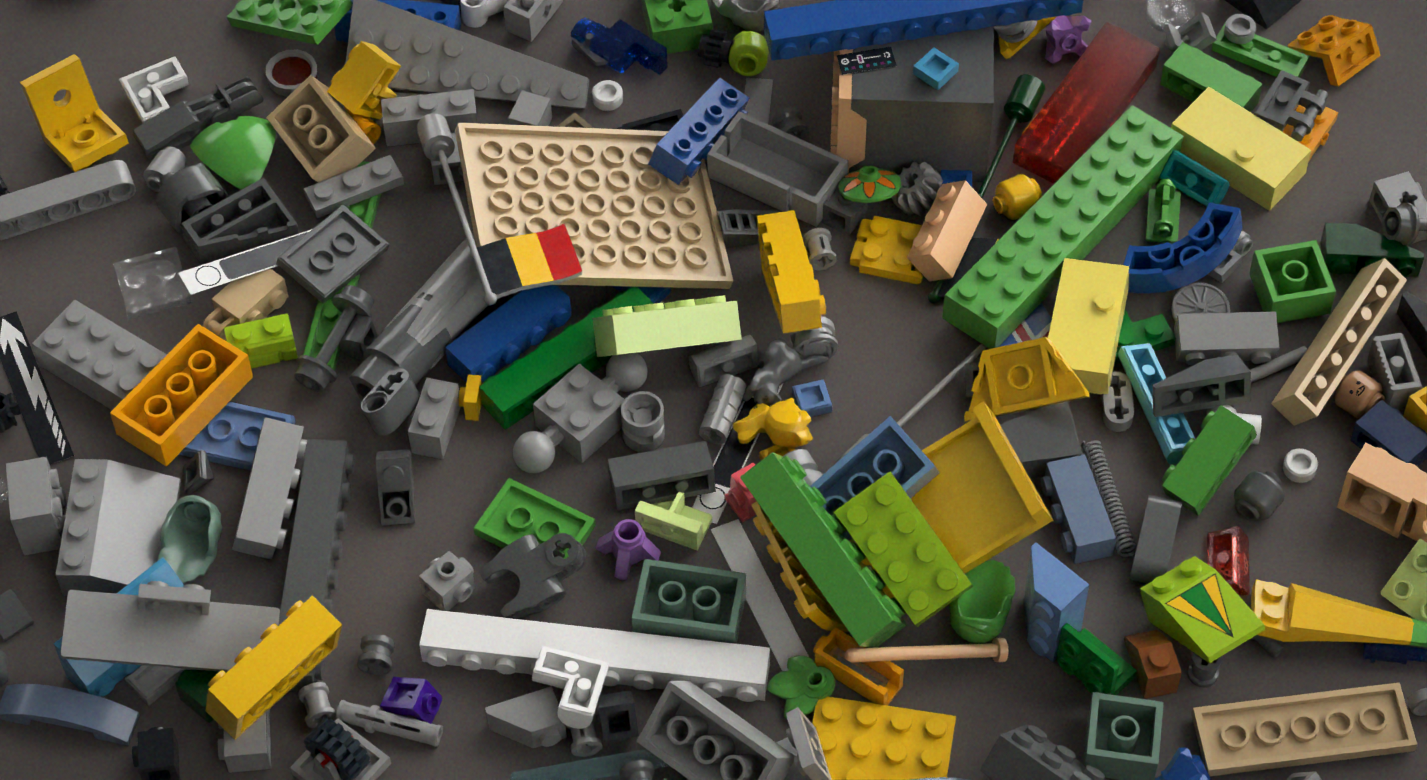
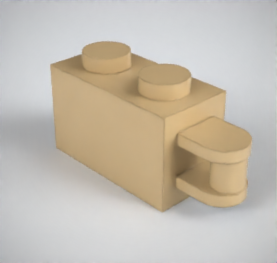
M270 268L231 281L212 298L214 311L207 316L203 327L226 340L224 327L266 318L272 311L279 309L288 298L285 278Z

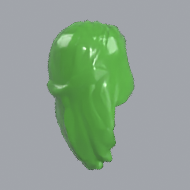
M995 560L985 561L967 572L966 576L974 587L949 604L951 627L959 637L971 643H986L996 638L1003 630L1011 609L1012 599L1016 591L1015 577L1010 575L1009 566H1004L1003 562Z

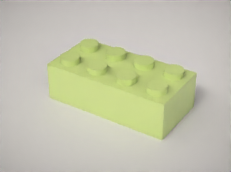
M725 295L695 299V301L694 299L664 304L654 303L634 306V312L632 306L602 310L603 317L593 318L597 357L742 340L737 301L726 302Z

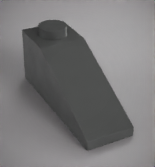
M1238 354L1206 359L1153 384V415L1155 417L1251 401V372Z

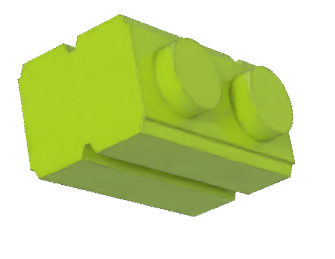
M288 313L224 327L227 342L248 354L251 369L279 363L282 360L288 361L298 358Z

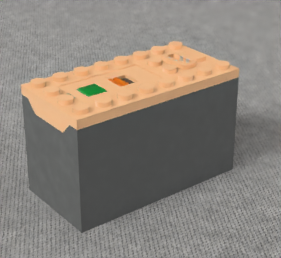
M994 26L978 30L954 32L947 35H935L915 40H903L883 45L877 44L851 50L834 51L831 153L848 160V173L864 166H875L888 169L900 175L903 172L902 166L908 169L913 162L918 164L926 162L934 170H937L940 175L941 170L972 171V182L984 181L987 175L994 105ZM885 47L892 48L897 66L842 75L836 55ZM933 47L959 63L958 72L939 90H936L913 74V66Z

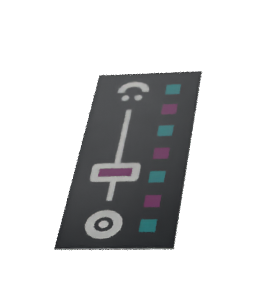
M891 47L836 55L842 75L897 66Z

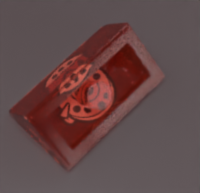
M1239 526L1207 533L1208 565L1216 569L1239 596L1249 595L1248 536Z

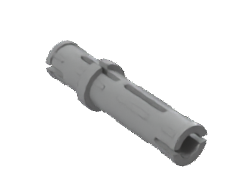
M341 700L336 712V719L338 718L342 722L363 727L365 732L374 733L378 731L430 744L434 747H438L443 733L442 725H435L411 717L382 711L380 706L377 705L366 707ZM362 714L373 718L384 720L385 723H379L368 719L360 718L359 715ZM397 723L404 726L419 729L420 732H414L395 727L394 724Z

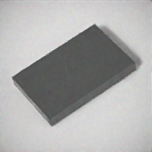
M342 205L277 258L276 264L324 304L388 250L389 243L345 205Z

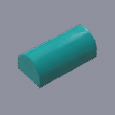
M1177 150L1172 151L1159 176L1160 179H1170L1178 190L1206 207L1208 203L1219 204L1226 195L1230 185L1228 180Z

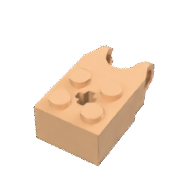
M1365 443L1347 472L1337 508L1396 538L1402 533L1415 541L1421 538L1427 542V473L1412 463H1406L1390 455L1382 448Z

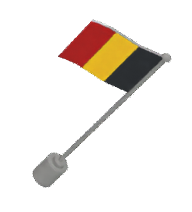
M434 113L425 115L417 123V133L424 154L430 160L441 161L486 294L484 297L486 304L493 305L497 298L521 290L558 284L582 275V268L565 223L543 232L504 238L476 247L447 162V158L453 154L455 149L448 123L442 115Z

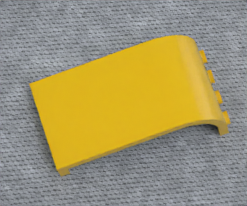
M984 401L972 408L976 418L922 450L940 473L911 498L964 574L1054 521L994 413ZM756 501L751 504L757 517L753 518V522L761 535L767 536L770 542L766 546L767 550L776 563L780 562L784 570L780 573V576L786 587L790 591L794 590L798 598L794 601V604L800 615L804 619L809 617L819 627L827 631H832L836 627L843 632H848V629ZM866 557L863 560V563L865 565H870L872 569H874V567ZM887 585L882 588L890 599L895 598Z

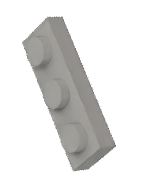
M388 155L304 188V193L316 217L320 218L334 212L342 205L347 207L404 184V181L392 156Z

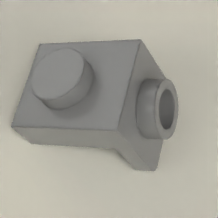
M1202 12L1179 29L1170 23L1163 26L1167 36L1165 43L1173 53L1182 42L1202 51L1217 40L1209 17Z

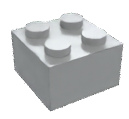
M47 457L6 463L10 519L23 554L29 555L60 549L65 521L62 507L66 506V498L63 486L60 487L57 469L50 468Z

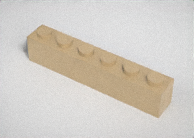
M1385 258L1359 271L1271 403L1294 426L1319 415L1407 281Z

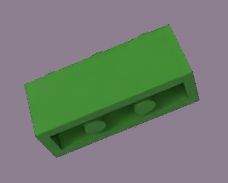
M1184 42L1163 65L1160 85L1192 102L1210 87L1249 112H1252L1259 103L1263 84L1253 77L1230 67L1225 62L1219 61Z
M1222 405L1219 406L1216 412L1211 411L1205 417L1201 428H1203L1196 439L1191 438L1182 450V459L1177 466L1171 465L1162 478L1164 482L1162 487L1165 494L1173 500L1183 502L1182 506L1197 516L1200 515L1257 436L1253 425Z

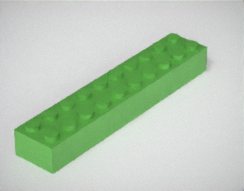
M1132 105L945 294L942 318L989 349L999 347L1059 285L1064 258L1083 260L1145 196L1149 189L1160 180L1159 176L1172 151L1177 150L1181 152L1184 136Z

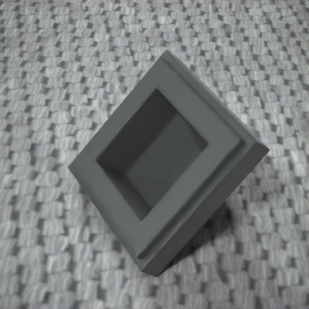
M200 450L183 466L184 492L186 495L192 494L214 479L206 452Z

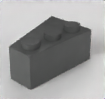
M264 178L181 223L184 242L201 265L298 234V224Z

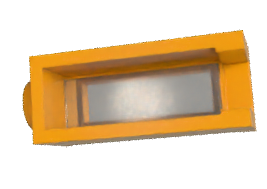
M834 627L828 636L823 635L817 641L813 649L816 665L828 668L836 680L874 704L889 705L903 687L904 669L891 661H847L845 652L848 649L866 647L859 646L854 638Z

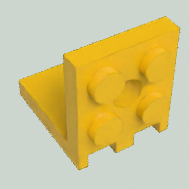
M75 54L20 82L44 142L74 172L88 168L97 160L114 154L120 148L129 144L126 134L99 108L82 63ZM66 89L64 98L60 101H54L55 94L59 90Z

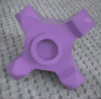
M1057 16L1045 27L1046 36L1048 37L1045 59L1054 64L1061 60L1063 54L1076 52L1080 57L1088 58L1091 55L1092 49L1082 40V32L1088 31L1092 21L1085 16Z
M632 519L620 521L613 531L600 537L596 545V550L605 555L613 553L617 559L614 577L619 580L627 579L632 565L644 559L658 561L661 551L646 537L642 529L643 525Z

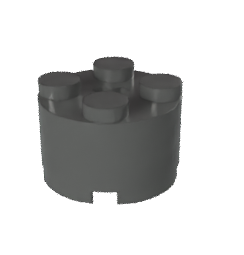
M197 163L176 173L169 172L165 174L160 180L161 188L157 194L156 203L158 209L180 235L183 234L182 222L229 196L211 172L203 164Z

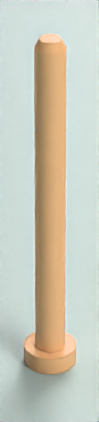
M994 638L992 643L850 648L845 652V658L849 662L993 657L995 662H1006L1009 650L1005 638Z

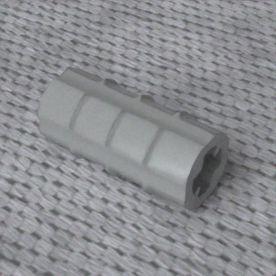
M730 374L720 376L699 429V435L705 441L713 444H723L726 442L747 386L741 378Z

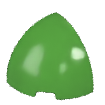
M238 116L236 120L224 123L216 122L210 125L192 141L190 148L211 170L242 190L262 177L274 147L276 130L266 119L254 116Z

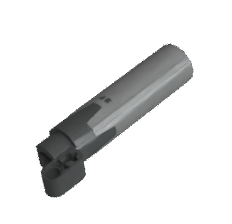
M472 230L471 233L475 241L474 232ZM467 238L462 241L364 351V361L349 377L362 401L360 407L374 433L377 435H387L395 431L416 408L420 398L416 385L445 355V347L460 337L488 306L484 302L486 294Z

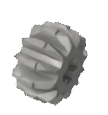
M913 162L908 169L902 166L903 172L898 175L901 179V188L891 198L893 203L904 213H907L909 216L912 214L921 216L925 209L930 210L943 180L938 171L934 170L931 165L926 162L921 164Z

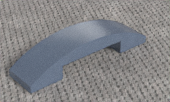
M40 684L7 685L0 701L1 720L30 725L31 720L69 727L93 732L95 739L127 746H129L140 716L139 712L96 695Z

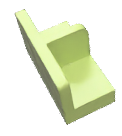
M682 492L677 493L674 501L649 504L640 500L635 509V521L643 525L642 529L644 532L697 551L712 523L711 514L685 505V497Z

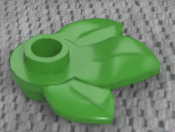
M794 656L788 658V671L776 674L767 685V690L771 694L787 699L784 708V717L787 719L786 713L796 708H799L805 716L813 712L819 699L832 695L835 687V677L828 668L817 666L812 658ZM822 679L819 684L813 685L815 681Z

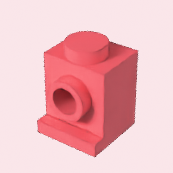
M754 463L731 474L730 490L724 495L725 500L742 523L756 515L751 505L756 502V499L740 478L755 466Z

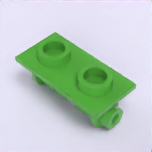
M1162 179L1156 189H1149L1146 241L1169 242L1172 244L1178 241L1181 192L1175 191L1176 187L1170 179Z

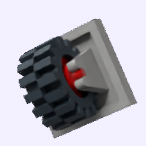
M324 718L304 738L303 742L307 750L290 767V771L299 780H376L391 765V760L389 756L337 718L334 721Z

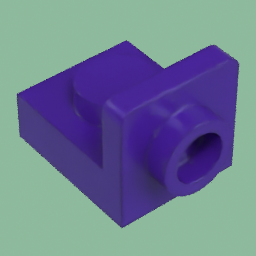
M393 677L380 707L386 712L415 716L418 720L432 724L442 702V696L427 679Z

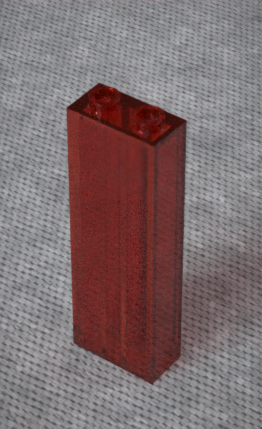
M1106 22L1016 142L1012 163L1055 184L1120 118L1155 70L1160 48L1149 41L1126 32L1120 27Z

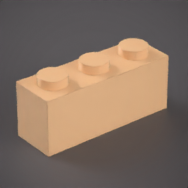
M966 180L942 184L938 189L937 196L929 212L926 214L925 221L917 237L914 239L913 246L907 256L929 282L953 278L987 206L986 202Z

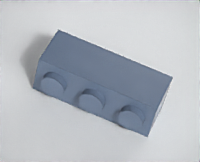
M1086 455L1047 462L1045 476L1041 477V487L1045 497L1050 496L1052 501L1051 515L1054 523L1061 526L1063 532L1061 533V542L1065 553L1070 552L1074 564L1113 556L1116 536Z

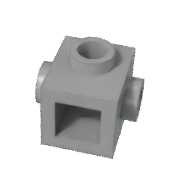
M448 551L441 558L438 557L432 560L426 570L419 575L422 594L441 611H449L458 602L466 601L475 589L473 567L465 558L460 557L458 559L453 553Z

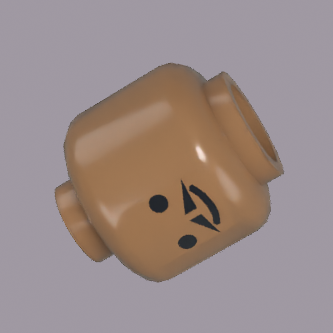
M1360 370L1352 371L1348 375L1345 374L1334 390L1336 391L1335 404L1356 419H1360L1378 402L1385 400V396L1382 395V385Z

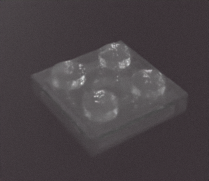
M176 247L114 263L129 320L192 303L189 291L178 274L183 269Z

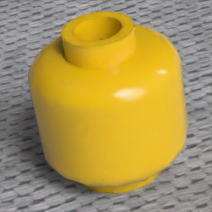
M1018 174L1001 181L996 186V196L993 197V205L999 214H1004L1010 220H1017L1042 197V192L1035 179Z

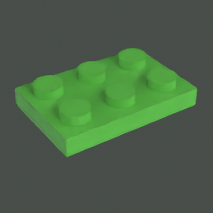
M508 478L475 525L474 533L476 536L501 548L508 546L523 536L531 534L536 537L539 544H542L556 534L567 533L583 545L596 527V520ZM566 548L563 551L565 554L563 559H566L569 556L567 553L569 548Z

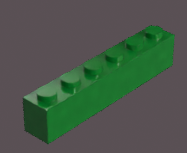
M631 287L627 291L619 292L613 300L601 308L593 309L581 321L567 326L561 334L550 341L541 343L524 358L516 359L501 373L487 378L479 386L482 406L506 430L534 411L533 403L579 363L591 373L608 363L613 355L597 357L593 318L603 317L602 310L632 306L634 312V306L654 303L638 287Z

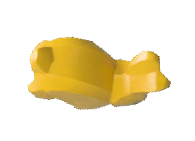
M793 398L779 401L770 407L764 403L757 404L750 410L747 417L733 423V429L738 433V440L742 444L749 443L758 433H767L775 445L787 449L807 445L813 440L807 427L812 421L811 417L806 411L799 409L794 403Z

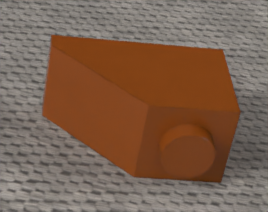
M1159 630L1124 636V642L1132 666L1137 670L1136 678L1143 699L1177 693L1182 672L1171 641Z

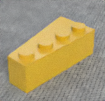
M795 210L758 215L757 227L761 272L783 334L822 328L821 315L826 314L825 299L823 295H820L818 280H814L813 267L808 260Z

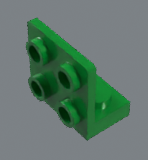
M1068 623L1061 627L1056 660L1063 671L1069 675H1075L1081 680L1091 694L1097 692L1117 695L1136 677L1137 670L1086 628L1078 632Z

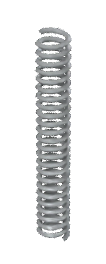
M1093 440L1084 446L1085 441H1083L1081 447L1086 455L1116 536L1115 546L1117 553L1123 557L1132 556L1135 554L1134 552L1128 554L1121 553L1133 550L1136 544L1134 539H1132L1133 535L1130 534V526L1127 525V517L1124 516L1125 512H1123V507H1121L1122 503H1120V498H1118L1119 495L1112 480V473L1109 472L1110 468L1108 463H1106L1107 459H1105V454H1103L1101 442ZM1098 443L1097 445H1092L1089 448H1087V446H1089L1090 444ZM1130 545H1133L1132 547H1130V548H1128V549H1122V548H1124V547H1128V546H1130Z

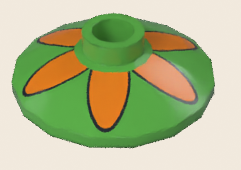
M864 166L848 173L838 183L839 193L844 198L853 202H880L891 198L899 192L901 179L895 172L888 169Z

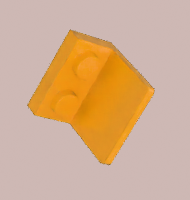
M1334 15L1321 18L1315 26L1308 31L1300 33L1297 39L1288 44V47L1309 56L1322 58L1330 85L1338 87L1381 56L1372 24L1339 18Z

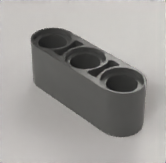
M1149 494L1130 580L1148 584L1156 577L1167 573L1183 502Z

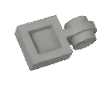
M1241 231L1234 248L1208 275L1223 283L1242 264V257L1250 251L1253 245L1250 235Z

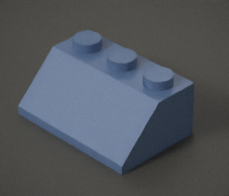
M1036 542L1031 546L1024 594L1027 642L1035 653L1040 656H1046L1050 661L1054 662L1057 656L1061 627L1068 623L1078 632L1081 631L1089 584Z

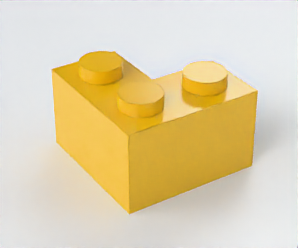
M361 41L350 51L348 61L342 70H339L333 76L327 93L352 113L380 120L383 117L381 99L396 98L397 96L395 92L388 88V85L401 65L376 45Z

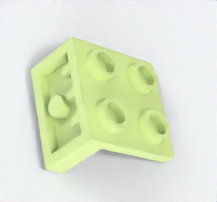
M1420 538L1381 590V595L1412 618L1426 623L1427 542Z

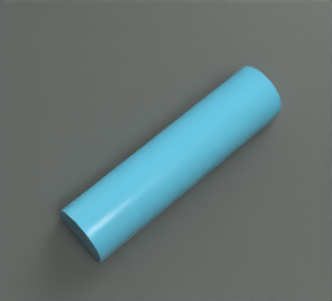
M1150 343L1121 346L1118 357L1131 381L1134 392L1161 450L1169 464H1178L1183 457L1182 450L1191 438L1195 439L1184 413L1159 417L1153 415V384L1166 379Z

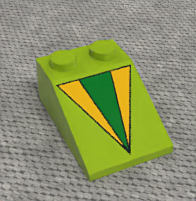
M1196 556L1183 561L1179 566L1162 576L1156 577L1152 582L1140 588L1148 621L1209 663L1265 630L1264 623L1217 570Z

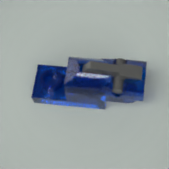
M583 18L571 30L572 46L595 66L607 65L611 69L623 73L634 62L638 61L641 66L651 69L659 75L668 68L667 48L621 19L611 28H608L589 18Z

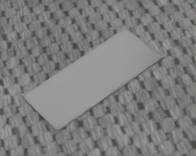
M746 78L745 95L750 98L745 107V110L748 112L747 115L768 124L773 79Z

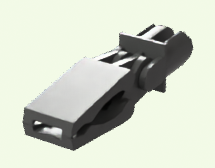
M246 76L223 88L217 83L216 90L188 103L187 101H181L133 129V136L146 157L152 160L160 150L168 146L180 149L190 145L210 125L216 122L224 123L236 120L235 116L261 104L264 98L250 77Z

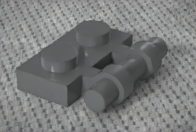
M1281 70L1256 110L1255 115L1282 132L1287 124L1293 126L1294 130L1291 137L1296 141H1302L1304 136L1310 134L1313 129L1316 116L1321 115L1325 109L1328 93L1322 89H1319L1315 95L1307 92L1309 81ZM1298 105L1306 108L1304 114L1295 111Z

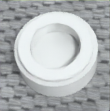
M611 80L597 83L592 90L593 103L598 109L603 111L617 109L623 102L622 87L617 82Z
M1293 449L1285 456L1283 472L1291 481L1297 483L1308 482L1316 474L1318 467L1317 458L1306 449Z

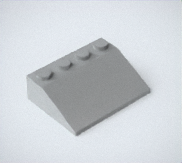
M75 459L56 569V578L63 596H68L69 590L117 594L158 561L161 548L160 531L168 511L179 500L180 478L108 459Z

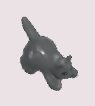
M775 339L770 342L766 352H764L757 366L760 369L756 370L742 400L747 402L754 397L756 404L764 403L772 406L782 400L778 394L779 386L794 377L800 370L825 363L828 359L825 355H813L802 359L797 351L787 345L784 339Z

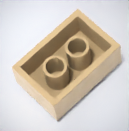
M310 75L266 118L311 178L319 183L356 168L376 147L344 106L327 93L329 88Z

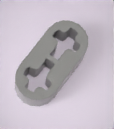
M1114 371L1112 372L1108 394H1100L1104 424L1108 429L1122 432L1129 429L1133 422L1132 386L1126 374ZM1112 384H1116L1120 389L1119 396H1114ZM1115 407H1120V414L1123 416V419H1117V416L1114 414Z

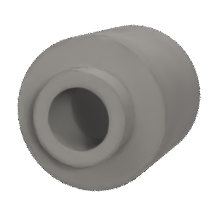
M171 146L160 150L143 173L147 186L151 190L159 192L161 188L160 180L165 174L169 172L176 173L186 167L185 163L187 160L185 155L179 149Z

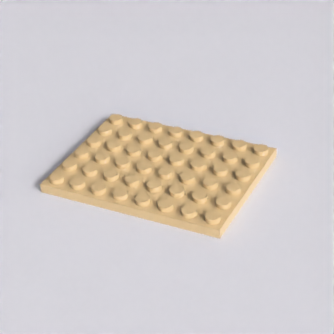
M457 123L455 134L476 247L504 238L543 232L565 223L582 268V275L553 285L730 289L733 283L705 160H701L702 164L692 178L687 176L679 185L648 165L656 144L669 131Z

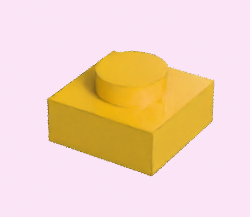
M468 374L466 387H460L459 406L464 407L465 420L479 421L481 409L479 386L482 385L481 375Z

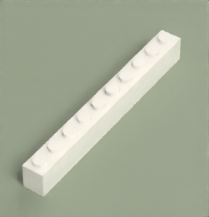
M427 609L419 644L422 662H428L433 666L455 665L462 666L468 670H479L481 668L496 670L502 674H513L516 672L531 675L533 674L541 646H546L608 662L609 669L603 684L606 686L621 684L634 686L640 690H650L652 688L665 689L669 681H690L713 698L721 696L735 697L745 702L765 701L770 668L769 647Z

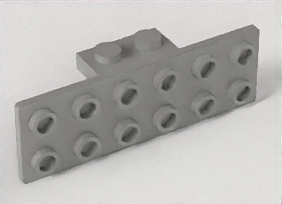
M151 581L147 584L139 585L138 595L69 590L61 645V658L218 672L224 670L228 672L236 665L234 662L235 658L245 648L250 647L253 649L262 641L260 637L263 632L272 624H279L280 610L277 607L210 602L211 590H205L202 586L196 584H187L182 588L170 587L167 583L161 581Z

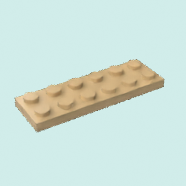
M1400 682L1194 707L1192 710V719L1201 756L1209 776L1412 752L1417 747V741Z

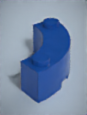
M1208 203L1201 219L1188 231V235L1173 244L1166 242L1154 246L1129 245L1123 264L1124 266H1129L1128 292L1148 294L1166 292L1187 286L1209 274L1228 256L1239 239L1243 228L1241 208Z

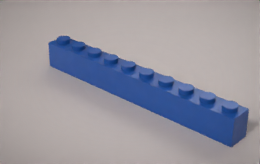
M834 0L764 11V34L771 61L813 54L819 55L845 49L851 50L877 44L883 45L903 40H915L935 35H947L954 32L978 30L999 25H1010L1031 20L1037 21L1063 15L1069 16L1082 13L1083 0Z

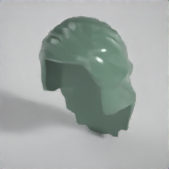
M187 495L179 499L167 513L160 531L161 548L158 560L163 557L183 584L193 581L199 576H204L216 558L218 541L220 540L223 528L221 525V513L216 505L200 496Z

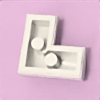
M176 56L119 79L121 87L142 124L170 108L163 95L189 85L187 75Z
M541 646L533 670L532 681L564 689L558 707V718L566 726L582 729L590 726L609 669V663Z

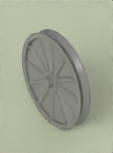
M1196 282L1182 287L1175 294L1171 312L1174 321H1176L1178 314L1230 313V304L1226 295L1217 287L1208 283Z

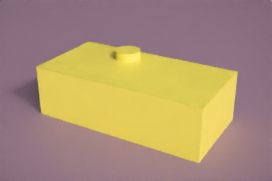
M1210 87L1171 125L1173 130L1184 136L1181 153L1230 182L1229 186L1269 211L1306 174L1311 149Z
M1064 258L1048 338L1089 393L1108 394L1129 290V266Z

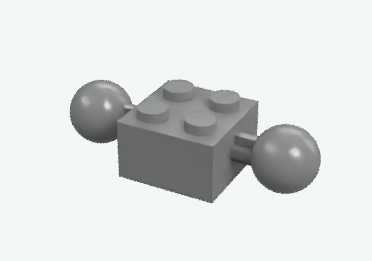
M638 353L613 355L606 365V377L602 380L579 363L533 403L535 426L543 432L529 431L522 434L515 441L513 459L516 465L527 473H541L553 463L555 446L558 444L581 463L589 458L622 428L621 405L625 399L617 392H632L644 384L648 369L643 357Z

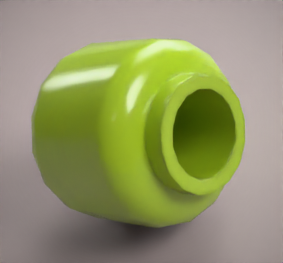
M743 31L737 34L732 39L733 42L729 50L728 59L731 68L743 76H755L761 73L766 68L769 55L765 37L754 31Z

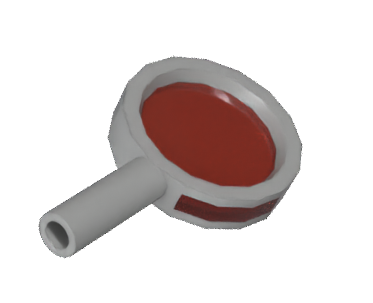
M298 49L279 52L266 65V78L270 89L285 97H288L310 75L318 80V68L314 58L307 52Z

